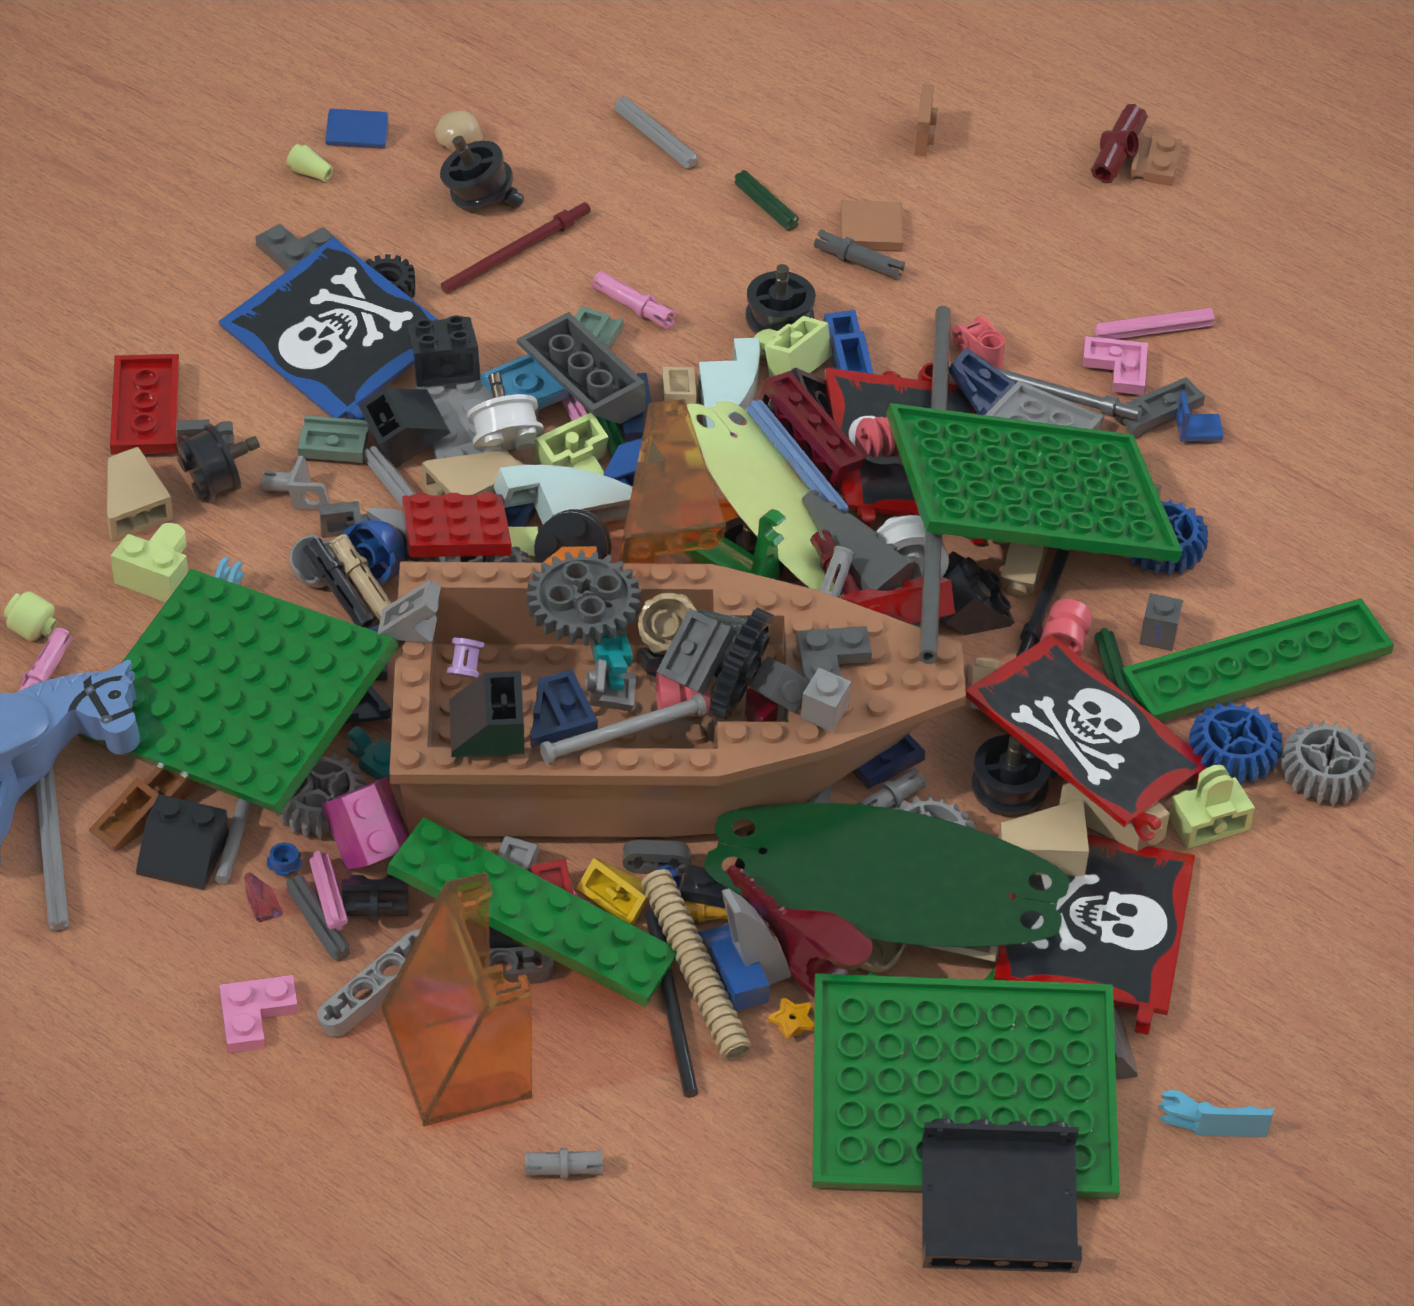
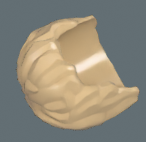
M662 593L653 599L645 601L642 612L639 614L637 625L642 641L649 646L653 653L665 655L689 608L697 612L692 601L686 595Z

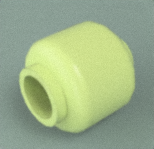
M26 591L21 595L16 593L9 601L3 614L7 618V628L31 642L38 640L42 635L47 638L57 623V620L53 618L54 605L31 591Z

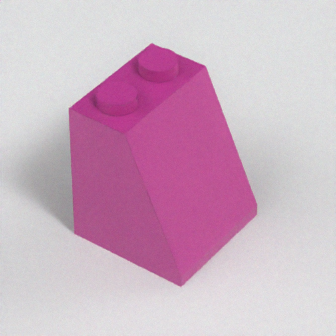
M387 777L321 803L347 870L368 866L395 855L409 837V832Z

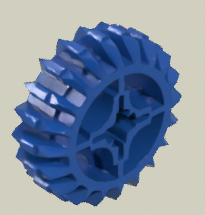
M1170 499L1168 502H1162L1182 549L1181 557L1178 562H1158L1147 558H1131L1132 566L1140 564L1143 572L1151 569L1154 570L1155 575L1159 572H1165L1170 576L1173 571L1182 575L1185 569L1193 570L1196 563L1201 562L1204 552L1207 550L1208 530L1207 525L1203 522V516L1196 515L1195 508L1186 509L1184 502L1174 504L1172 499Z
M1232 701L1229 702L1227 707L1218 702L1214 709L1206 707L1202 715H1197L1189 733V745L1194 749L1193 753L1195 755L1203 756L1201 763L1206 765V768L1213 765H1223L1228 771L1231 778L1235 777L1240 785H1242L1244 780L1254 785L1258 778L1265 780L1269 772H1274L1278 759L1281 758L1283 739L1282 733L1278 732V723L1271 722L1270 714L1260 715L1259 707L1249 709L1245 702L1242 706H1235Z

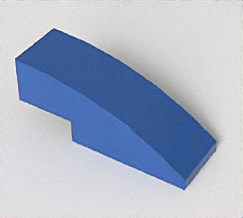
M856 311L826 313L823 322L828 323L832 348V356L830 358L834 369L874 374L864 331H860Z
M729 924L698 932L703 940L702 943L707 948V953L711 957V962L716 967L715 971L719 974L720 981L725 986L724 990L728 993L729 1000L733 1003V1009L738 1011L769 1003L770 984L760 963L756 962L745 966L733 945Z

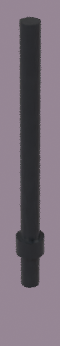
M1057 548L1030 621L1024 625L1020 634L1021 644L1016 657L1040 642L1043 632L1042 624L1071 550L1065 551Z
M654 910L648 911L645 917L649 934L667 943V937L662 932L663 928L659 925L658 919L654 915ZM670 968L660 983L683 1094L685 1097L691 1098L698 1094V1088L672 968Z

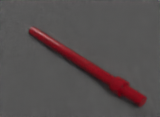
M583 202L569 211L563 210L557 213L550 222L442 282L441 288L443 292L448 294L559 230L562 232L574 225V221L591 212L588 203Z

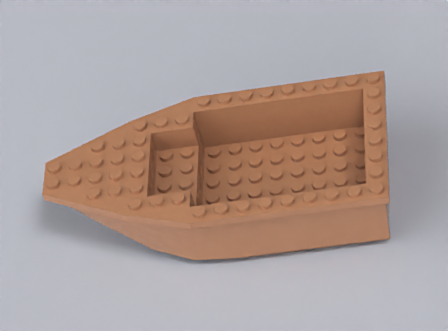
M400 562L398 599L430 579L441 587L438 599L439 607L435 613L437 622L433 641L421 643L396 640L399 647L395 652L390 784H400L409 836L423 817L459 836L671 837L715 833V823L718 816L725 812L756 805L804 803L898 743L926 720L965 705L966 691L960 642L938 635L937 660L932 664H925L919 658L921 628L827 593L714 564L623 563V571L632 569L633 579L639 580V589H641L640 613L645 605V601L653 599L659 594H684L692 601L697 612L737 631L732 639L735 641L748 616L758 607L774 615L773 628L770 632L771 638L762 659L765 660L769 656L802 675L796 644L797 631L867 626L872 650L871 662L839 664L841 677L851 681L849 706L833 732L801 719L802 702L795 713L777 704L776 722H749L745 716V692L741 702L727 720L710 713V716L690 717L688 715L556 757L555 762L546 764L542 758L540 746L532 748L530 745V732L533 725L538 679L573 670L588 702H590V692L585 691V681L588 670L593 671L596 664L590 647L591 638L588 646H585L582 639L577 638L573 645H570L569 637L567 636L556 641L555 631L545 635L544 625L536 627L534 625V617H529V606H527L528 581H533L534 571L541 572L542 563ZM635 614L634 624L627 623L626 633L616 630V634H627L633 654L631 667H627V673L636 674L634 707L630 712L591 706L598 720V729L658 710L656 677L648 675L636 662L638 649L649 648L639 635L637 625L639 614ZM454 637L484 642V648L479 651L476 669L479 672V676L489 672L521 671L525 754L451 757L449 699L477 679L447 673V669L452 666L455 645L452 643V639ZM465 650L464 666H466L468 650ZM713 676L710 682L711 697L713 695L712 690L717 679L715 676ZM747 819L738 820L733 824V831L753 824V822Z

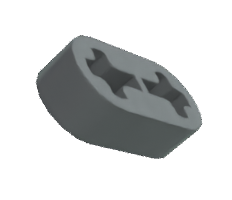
M632 840L624 845L622 863L626 870L637 874H649L665 865L674 866L675 871L683 874L686 873L688 865L691 864V850L688 845L678 841Z

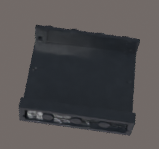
M946 1118L925 1122L922 1133V1268L1078 1273L1082 1262V1246L1078 1245L1075 1149L1079 1127H1069L1068 1124L1063 1122H1052L1046 1126H1031L1026 1121H1012L1008 1125L992 1124L991 1121L982 1119L973 1120L969 1124L954 1123L953 1120Z

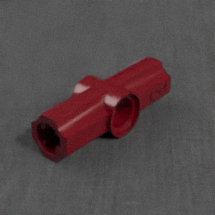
M1127 104L1113 129L1102 133L1100 138L1101 151L1091 168L1094 178L1099 179L1102 183H1112L1126 158L1137 154L1139 148L1138 135L1148 118L1144 109L1139 108L1136 104Z

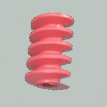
M887 417L863 418L859 422L855 433V445L866 459L869 454L872 458H879L881 454L884 457H891L892 454L900 456Z

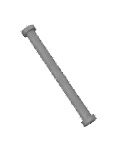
M698 693L692 695L691 700L552 744L549 741L540 743V752L544 762L549 764L555 762V758L694 713L697 716L706 714V702L703 696Z

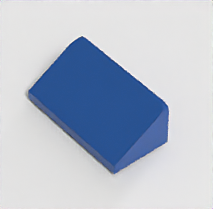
M331 108L328 112L326 144L385 148L389 130L388 113Z

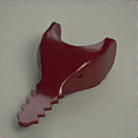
M731 865L727 869V874L731 878L733 885L740 888L744 897L750 899L752 906L759 910L762 918L768 922L770 929L775 933L792 976L813 998L815 974L854 975L851 970L861 967L872 953L871 939L845 918L832 912L789 909L779 906L773 896H767L762 887L756 886L752 877H746L742 868Z

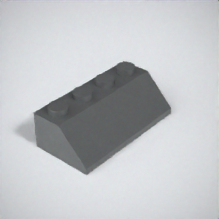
M570 312L517 339V344L592 415L621 424L646 410L645 382Z

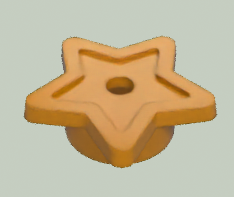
M785 997L781 998L780 1010L770 1014L767 1019L768 1022L776 1024L779 1031L787 1039L799 1036L805 1030H814V1023L808 1017L812 1009V1004L809 1002L794 1004ZM795 1016L796 1019H790L789 1017Z

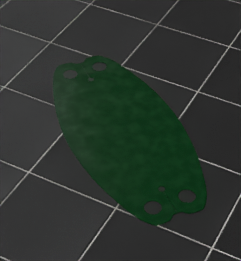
M783 803L749 806L725 812L718 816L715 823L714 832L719 837L717 848L708 852L704 862V869L715 881L741 896L743 895L740 888L733 885L731 878L722 868V863L726 858L737 857L743 860L746 877H752L756 886L762 887L767 896H773L779 906L789 909L832 912L851 922L869 939L925 946H998L1044 940L1059 933L1062 916L1056 910L1058 899L1066 896L1069 889V878L1057 866L1034 853L1000 838L936 817L905 810L860 804ZM747 819L754 823L755 831L750 836L741 837L734 833L733 824L738 820ZM760 848H766L767 853L762 855L758 852V850ZM1034 873H1044L1051 878L1052 884L1048 889L1036 890L1030 886L1028 879ZM1014 893L1016 898L1010 900L1007 898V894ZM1027 911H1035L1042 915L1044 922L1037 929H1029L1022 925L1020 917Z

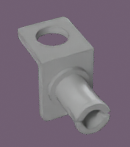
M298 456L294 469L291 472L264 471L262 476L263 490L265 492H289L294 509L319 510V505L330 504L325 485L323 483H310L311 476L304 456ZM306 491H312L319 495L320 500L310 501L304 495Z

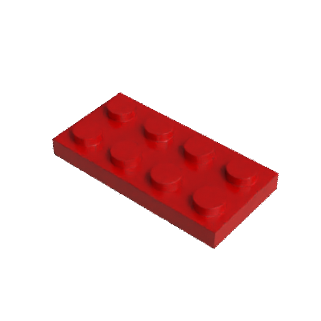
M179 354L114 356L110 432L111 455H117L139 447L143 454L177 453Z

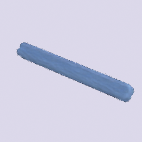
M762 400L750 402L747 413L809 490H817L821 499L825 502L833 501L837 504V510L842 514H846L849 511L848 505Z

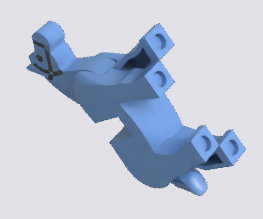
M126 660L105 672L71 674L31 685L16 693H0V849L5 836L10 830L18 799L50 771L56 756L74 736L81 733L95 740H105L108 750L120 755L131 752L138 746L140 734L135 714L131 710L133 701L137 699L133 685L135 675L133 671H130L132 668L131 660Z

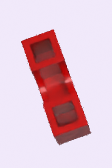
M923 576L902 581L903 588L896 590L879 591L870 588L840 596L841 599L908 624L921 622ZM940 577L939 617L955 614L951 580Z

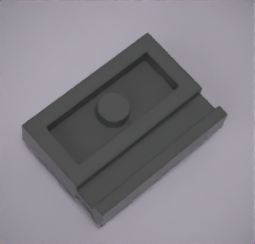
M689 608L657 673L704 695L737 631Z

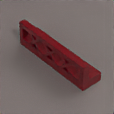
M790 371L764 379L757 400H762L830 485L838 492L844 474L863 467L866 459L865 456ZM769 399L773 402L775 412L768 405ZM788 420L792 424L794 434L789 428ZM807 442L811 446L813 456L808 451ZM826 464H827V465L829 466V468L833 471V474H832L831 477H830V475L827 473Z

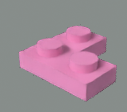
M1085 336L1082 367L1113 370L1112 392L1144 395L1148 343Z
M293 975L219 985L228 1053L265 1048L262 1018L298 1013Z

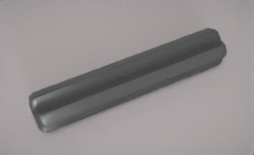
M301 875L289 878L286 882L288 893L331 958L339 961L347 957L350 953L349 944L340 931H337L336 928L329 929L327 927L321 902L305 878Z

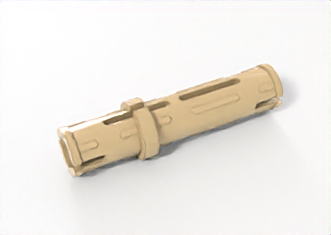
M342 534L330 542L329 548L342 564V571L345 576L354 582L358 591L380 622L382 610L390 605L391 602L368 568L369 563L366 558L360 556L347 534Z

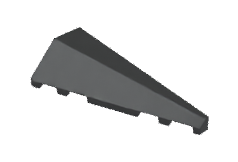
M817 490L808 492L802 498V502L822 539L824 540L825 538L821 530H828L836 546H843L855 552L849 570L860 591L870 588L879 591L895 590L896 587L903 586L902 581L909 580L916 562L911 556H902L897 552V546L892 543L885 544L879 540L877 532L850 513L842 514L837 510V504L833 501L825 502L819 497Z

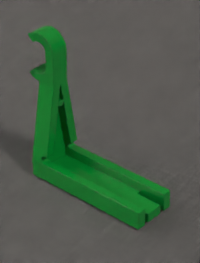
M770 509L759 519L758 538L754 555L706 525L701 528L700 536L697 535L691 541L687 539L683 543V552L701 564H714L779 580L778 544L784 540L782 534L777 533L773 527L780 525L786 520V517L778 510Z

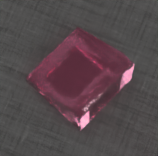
M251 872L246 873L244 877L246 898L256 921L260 923L283 915L282 908L273 889Z

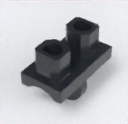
M351 875L349 879H342V900L347 916H370L371 922H378L379 916H408V884L392 875H387L384 879H368L364 875Z

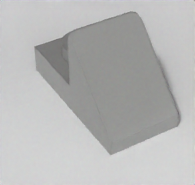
M430 579L382 610L377 635L385 634L400 641L432 642L437 622L435 613L439 607L438 599L441 587Z

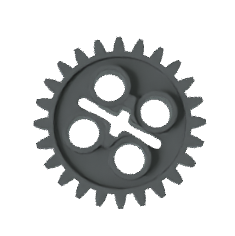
M580 550L578 558H573L569 552H566L565 560L563 561L554 556L552 557V566L542 563L541 572L534 571L533 581H528L527 606H529V617H534V625L536 627L544 625L545 635L555 631L556 641L567 636L569 637L570 645H573L577 638L582 639L585 646H588L590 638H595L599 644H602L604 635L614 640L616 639V630L626 633L627 623L634 624L635 614L640 613L641 589H639V580L633 579L632 569L623 571L622 561L611 564V555L601 560L598 559L597 551L590 558L585 556L583 550Z

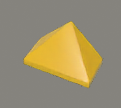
M598 858L592 859L576 887L610 914L631 925H634L648 901L645 895L646 891L641 887L642 881L640 878Z

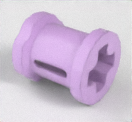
M454 637L452 639V643L455 645L452 666L448 667L447 673L462 677L478 678L479 672L476 669L479 651L484 648V642ZM465 650H468L466 666H464Z

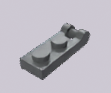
M1185 377L1125 403L1142 408V415L1139 420L1117 414L1114 418L1121 425L1125 424L1127 426L1129 434L1139 438L1148 429L1176 417L1180 392H1186L1189 411L1203 406L1205 395Z

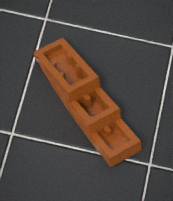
M156 767L144 781L136 778L94 823L89 831L114 851H117L144 833L146 819L158 794L184 800L201 783Z

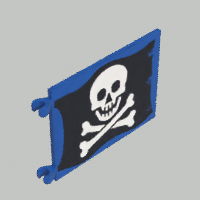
M333 237L218 322L224 330L331 418H344L348 416L350 419L366 420L358 405L374 396L414 365L413 350L407 324L415 323L420 319H430L432 321L438 319Z

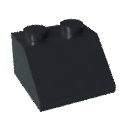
M158 794L146 819L136 874L205 891L228 836L227 810Z

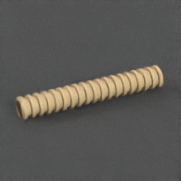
M666 869L653 871L642 880L641 887L646 891L645 895L650 900V906L654 909V915L658 919L659 925L663 928L662 932L667 937V943L671 945L673 951H677L675 960L680 965V971L684 974L685 981L689 984L688 988L693 993V999L697 1002V1007L702 1012V1018L706 1021L708 1030L711 1031L710 1035L715 1040L716 1048L720 1050V1057L723 1060L740 1058L751 1048V1042L747 1038L746 1031L742 1028V1022L738 1019V1014L733 1009V1003L729 1000V995L724 990L725 986L720 981L719 974L715 971L716 967L711 962L706 946L702 943L703 940L698 934L693 918L689 916L690 912L685 907V901L681 897L680 891L676 888L677 884L672 879L671 872Z

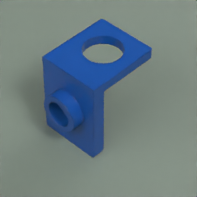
M1180 392L1176 414L1180 441H1222L1223 430L1219 414H1190L1186 392Z

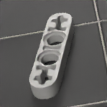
M417 929L407 933L323 1003L317 1013L323 1031L327 1035L335 1037L346 1034L431 963L436 957L437 947L430 932ZM396 965L401 967L399 972L393 976L382 975L383 971L389 966ZM360 990H373L368 998L363 1000L355 999V995Z

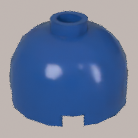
M369 519L359 521L343 531L342 534H347L360 556L366 558L369 563L368 568L380 586L399 574L400 562H405L406 546L403 537L393 525L382 520Z

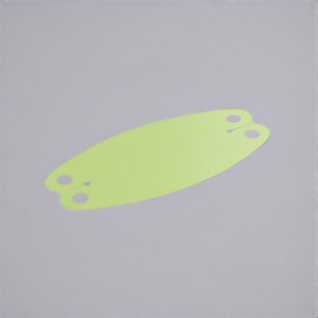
M730 401L716 402L715 407L686 404L684 406V418L690 435L703 462L724 496L757 537L759 519L770 509L781 512L786 517V520L780 525L773 527L777 533L782 534L784 540L778 544V559L805 585L820 591L826 573L822 570L820 557L810 542L812 535L818 532L802 502V498L810 492L809 488L747 413V410ZM736 412L746 419L747 424L744 426L735 424L728 417V413ZM696 416H707L713 421L714 428L703 427L697 422ZM730 433H735L737 438L732 437ZM849 510L847 512L853 515L855 518H857V514L854 510ZM833 582L831 583V586H830V588H829V592H832V590H833V587H834V583H833Z

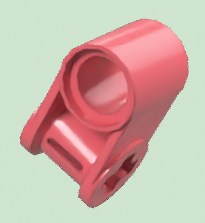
M978 316L974 322L967 325L958 324L953 327V341L961 352L967 347L990 365L1002 369L1004 365L1005 337L990 324L985 316Z

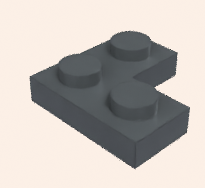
M281 224L255 236L256 246L285 272L334 237L338 240L324 227L301 239H297Z
M867 626L796 632V644L802 676L810 681L818 668L841 677L839 664L871 662L872 650Z

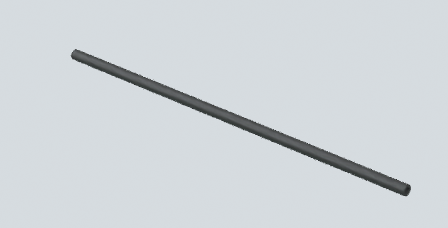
M939 306L935 312L931 408L947 410L951 310L947 306ZM925 532L919 658L925 664H932L937 660L942 535H935L929 532Z

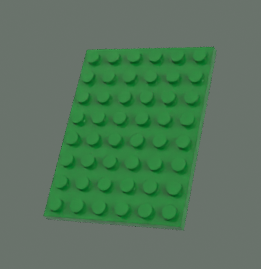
M894 403L889 404L886 415L925 532L935 535L962 536L967 539L995 540L1000 543H1021L1032 547H1054L1065 551L1080 550L1093 554L1121 555L1126 558H1147L1158 562L1179 561L1182 549L1133 434Z
M190 569L122 661L131 660L132 668L130 671H133L135 675L133 685L137 699L133 701L131 710L135 714L140 734L138 746L125 755L281 814L399 645L394 637L385 634L377 635L378 632ZM77 734L81 738L107 747L105 740H95L85 734Z
M815 974L812 1188L922 1192V1133L925 1122L946 1118L953 1120L954 1123L969 1124L973 1120L982 1119L991 1121L992 1124L1008 1125L1012 1121H1026L1031 1126H1046L1052 1122H1063L1068 1124L1069 1127H1079V1134L1075 1143L1077 1197L1118 1199L1120 1185L1113 984Z

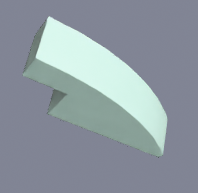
M734 338L733 361L699 362L698 389L700 405L715 407L716 402L730 401L747 410L750 402L754 400L757 390L760 359L759 338ZM736 412L728 413V417L735 424L740 425L745 419ZM702 415L703 427L714 428L713 421L707 416Z
M517 465L499 468L494 485L496 494H502L504 508L534 503L542 524L557 513L568 509L589 511L599 517L603 523L636 517L644 499L642 491L618 480L591 471L565 466Z

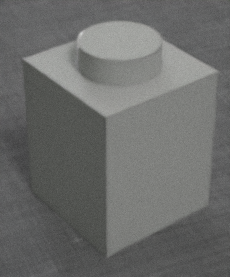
M818 668L803 692L800 718L833 732L849 706L851 681Z

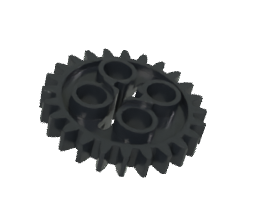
M757 607L742 625L735 641L732 640L719 666L722 670L712 690L713 695L709 706L710 713L727 720L741 702L748 686L764 662L762 656L771 638L770 632L774 622L773 614Z

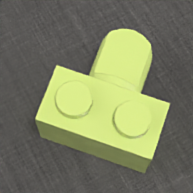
M802 316L792 325L787 324L779 331L766 329L754 336V338H759L760 358L767 359L769 378L791 371L795 367L811 373L832 356L828 323Z
M588 413L537 437L533 459L537 465L565 466L603 475L605 471L597 460L605 456L608 435L596 417Z
M164 523L149 541L127 534L111 554L114 583L166 602L188 573L187 555L182 554L187 547L186 534L183 527L174 523Z
M1213 765L1199 774L1195 790L1182 791L1172 797L1169 821L1186 848L1190 849L1250 830L1255 807L1235 777L1231 778L1223 765Z

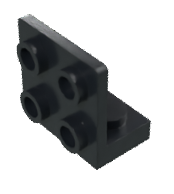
M455 315L442 320L420 319L415 323L407 324L414 356L417 387L481 380L478 344L470 317Z

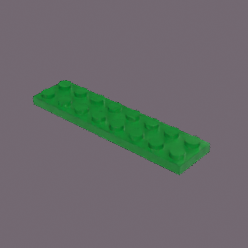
M1362 598L1126 666L1122 668L1121 672L1129 683L1136 702L1157 720L1163 722L1203 710L1206 707L1216 706L1217 702L1220 704L1392 654L1394 644Z
M425 817L421 819L388 864V874L643 1007L647 1005L675 961L677 951H673L670 944Z

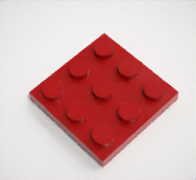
M482 492L478 495H461L459 493L427 495L416 493L411 496H402V511L410 557L511 555L512 543L502 494Z

